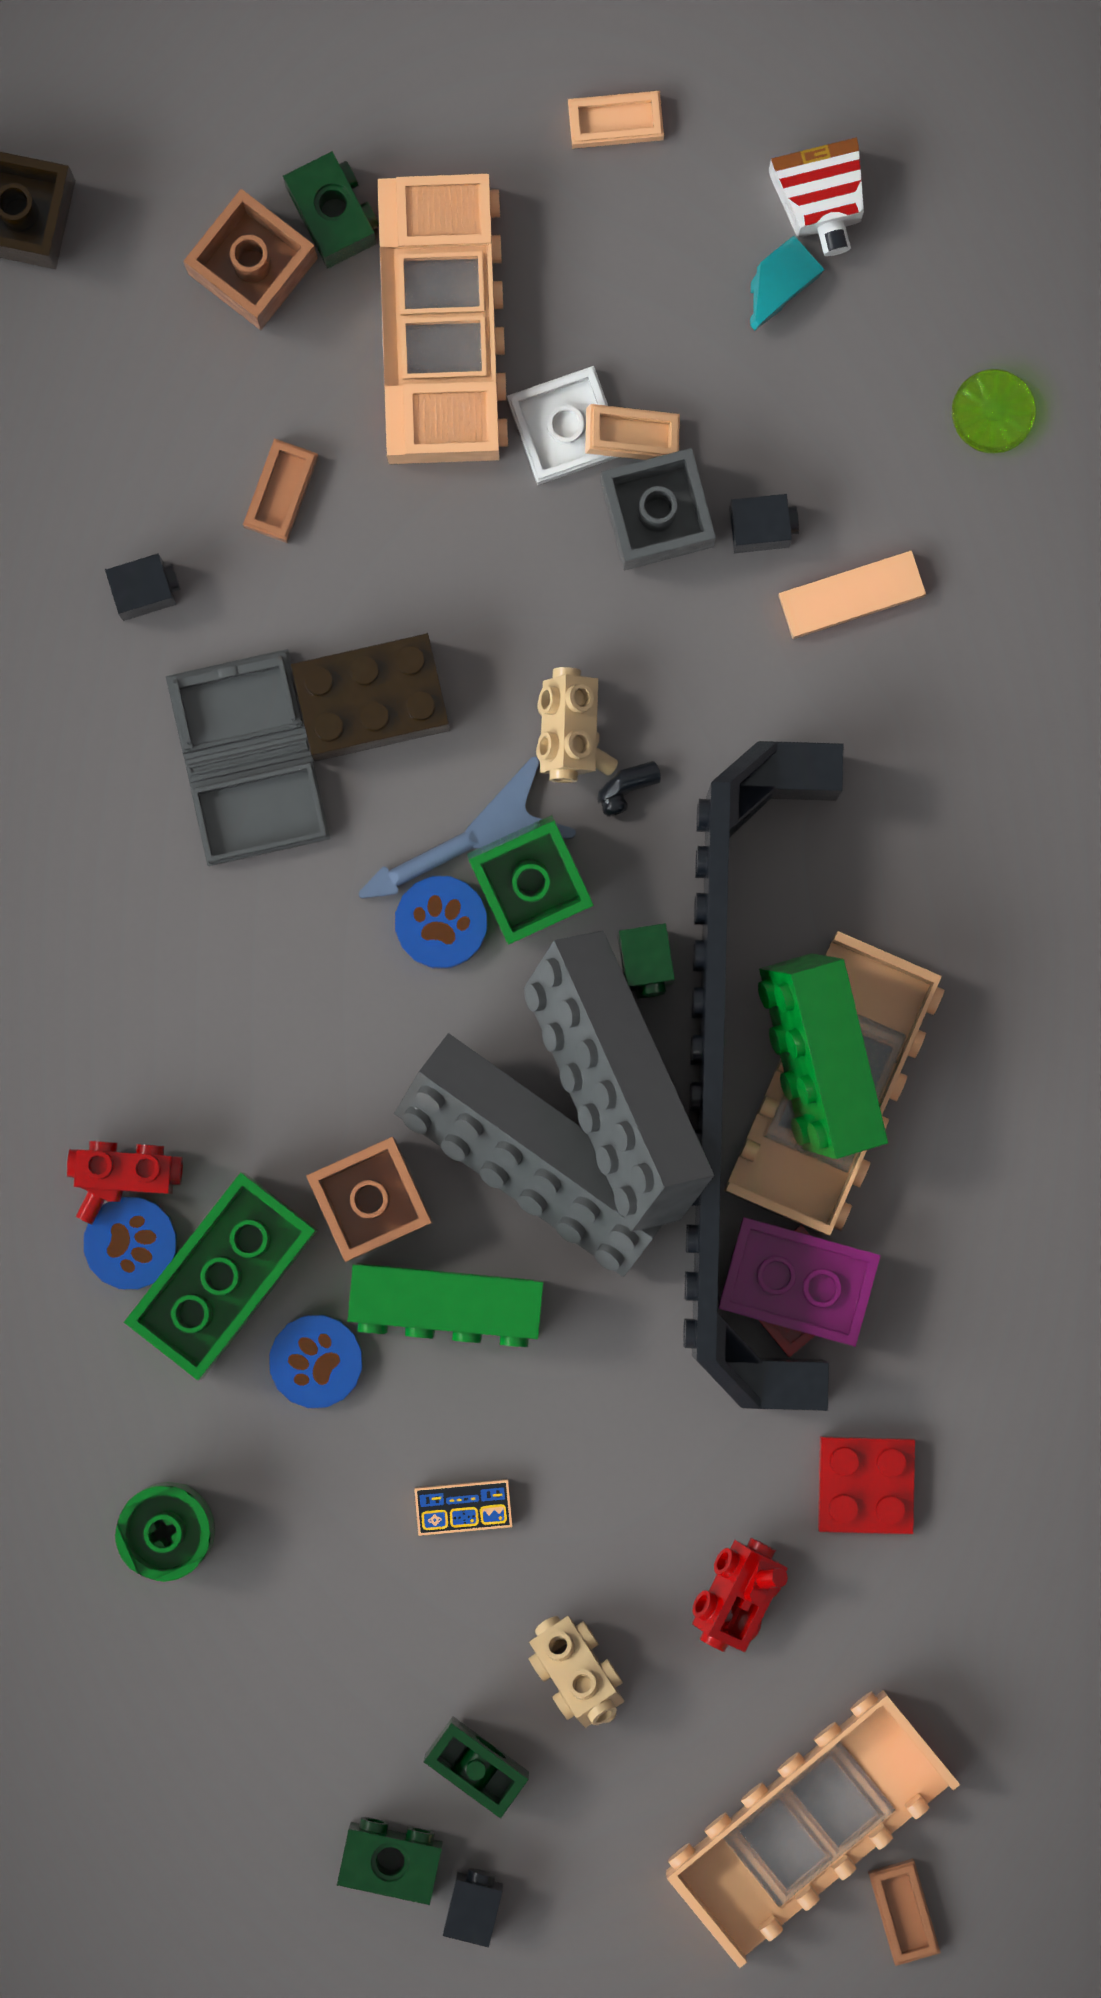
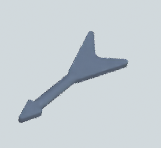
M537 757L530 758L474 819L464 833L391 870H388L387 867H382L359 891V897L365 899L396 895L398 887L473 848L479 849L542 820L530 815L525 807L539 765V759ZM557 824L563 839L575 837V829Z

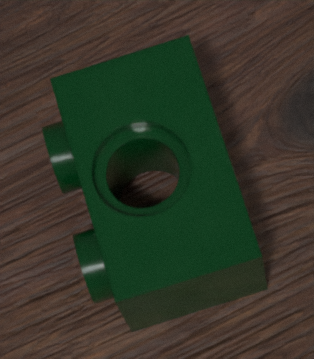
M333 151L283 175L285 187L327 269L376 245L373 230L379 227L378 220L368 201L359 204L352 190L359 185L347 161L339 164ZM338 199L347 206L341 215L329 217L321 211L327 201Z
M666 923L619 930L617 938L622 970L630 990L636 991L637 999L665 995V986L672 985L675 980Z
M452 1716L426 1752L423 1761L500 1819L529 1780V1771L454 1716Z
M361 1817L360 1823L351 1822L337 1886L430 1905L443 1841L435 1840V1833L426 1829L408 1827L406 1833L388 1830V1822L375 1818ZM387 1847L396 1848L403 1854L405 1862L398 1869H386L378 1860L379 1852Z

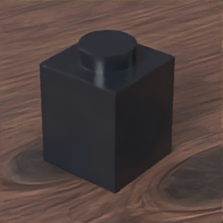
M787 494L731 499L729 511L734 553L789 548L792 541L791 535L799 534L797 507H788Z
M159 553L105 569L118 614L123 621L176 605L173 592L181 590L173 563L164 565Z
M469 1868L467 1874L457 1872L444 1925V1937L489 1948L503 1892V1883L495 1882V1874L474 1868Z

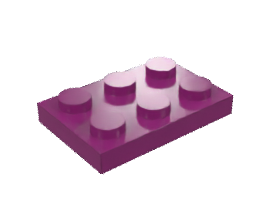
M743 1217L718 1309L856 1347L881 1255Z

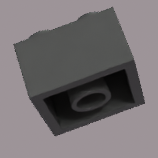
M692 448L601 471L600 483L624 571L714 547L716 536Z

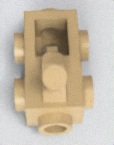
M554 668L553 678L543 681V688L539 695L538 711L542 716V723L536 755L540 761V773L550 774L549 781L577 782L578 775L593 772L596 769L609 776L618 765L617 759L597 748L599 744V733L597 732L598 678L581 676V670L577 668Z
M558 1616L546 1619L535 1629L537 1637L529 1642L535 1654L528 1659L543 1682L551 1678L559 1690L558 1693L552 1696L556 1705L567 1720L575 1716L585 1728L591 1724L599 1725L611 1722L616 1716V1707L625 1702L616 1688L623 1683L619 1674L608 1659L602 1663L598 1660L592 1649L597 1647L599 1643L584 1621L576 1625L569 1616L562 1620ZM567 1644V1648L563 1653L554 1654L556 1650Z

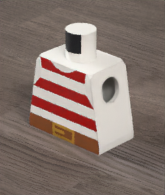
M857 137L771 158L769 166L770 178L798 237H806L819 234L824 256H834L850 250L851 246L846 226L861 222L864 213Z

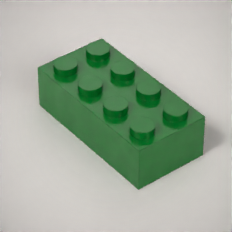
M810 953L759 968L762 981L758 983V993L763 1006L769 1009L773 1025L769 1029V1038L773 1050L781 1058L784 1072L780 1074V1083L785 1097L791 1100L795 1118L791 1120V1128L796 1142L800 1146L802 1145L803 1150L833 1159H839L888 1144L844 959Z
M240 1172L123 1323L199 1381L206 1376L319 1230L246 1173Z
M357 1263L353 1264L347 1322L358 1323L357 1332L386 1334L388 1333V1326L405 1327V1336L433 1339L435 1330L453 1331V1341L480 1343L482 1334L500 1336L499 1345L528 1347L529 1339H538L544 1281Z

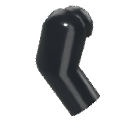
M651 761L618 771L598 792L597 800L598 803L602 804L603 813L608 817L623 813L628 807L624 795L630 791L660 783L661 775L658 765Z

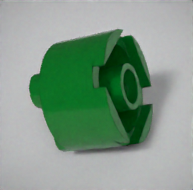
M174 1482L151 1485L134 1495L126 1503L119 1515L115 1532V1542L119 1555L129 1569L143 1577L162 1582L177 1580L192 1572L210 1552L215 1536L214 1517L205 1499L191 1487ZM163 1519L166 1525L173 1524L177 1532L171 1536L173 1543H169L165 1537L158 1539L155 1536L154 1531L160 1527L159 1520Z

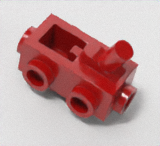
M89 1141V1150L69 1149L67 1177L74 1178V1187L88 1191L75 1217L93 1225L104 1201L120 1202L123 1191L173 1194V1185H181L183 1157L165 1156L164 1146L136 1144V1153L117 1152L118 1143Z
M751 1537L747 1545L734 1540L730 1549L725 1548L718 1554L714 1563V1572L717 1575L709 1591L704 1590L699 1593L692 1608L693 1615L695 1616L692 1625L703 1632L700 1637L701 1641L722 1652L726 1651L728 1645L746 1652L750 1642L758 1635L761 1629L762 1618L772 1599L788 1581L786 1573L788 1567L773 1559L776 1552L775 1549Z

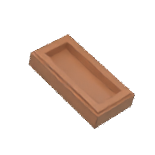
M274 438L243 527L288 543L318 461V454Z
M914 1859L868 1871L895 1966L941 1953Z

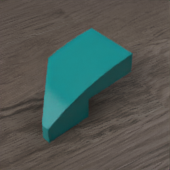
M792 236L773 251L757 267V274L751 281V293H754L753 315L750 317V326L754 331L779 313L789 300L817 280L825 270L795 236Z

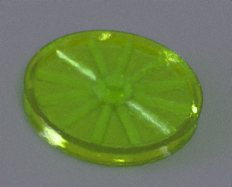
M999 369L984 370L970 376L959 387L952 403V421L958 435L970 447L985 453H1002L1018 446L1028 436L1036 416L1035 400L1026 383L1013 373Z

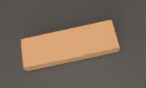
M911 550L781 592L778 596L792 639L925 597L926 592Z

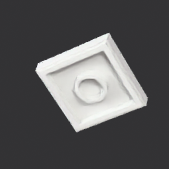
M594 366L507 396L510 410L537 485L618 458L585 453L586 408L590 404L608 406Z

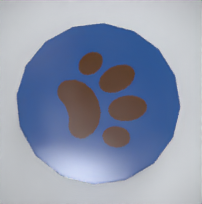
M431 876L416 882L402 896L395 912V932L402 948L415 962L432 969H450L468 961L481 948L487 933V912L480 896L466 882L451 876Z
M121 1197L120 1202L105 1203L101 1207L93 1225L88 1223L84 1232L83 1252L90 1269L102 1282L118 1289H142L153 1284L176 1256L177 1232L170 1217L158 1204L141 1197Z
M326 1315L303 1316L288 1323L275 1337L269 1354L270 1374L277 1389L290 1402L306 1408H327L344 1400L356 1387L363 1369L362 1350L355 1334L340 1320Z

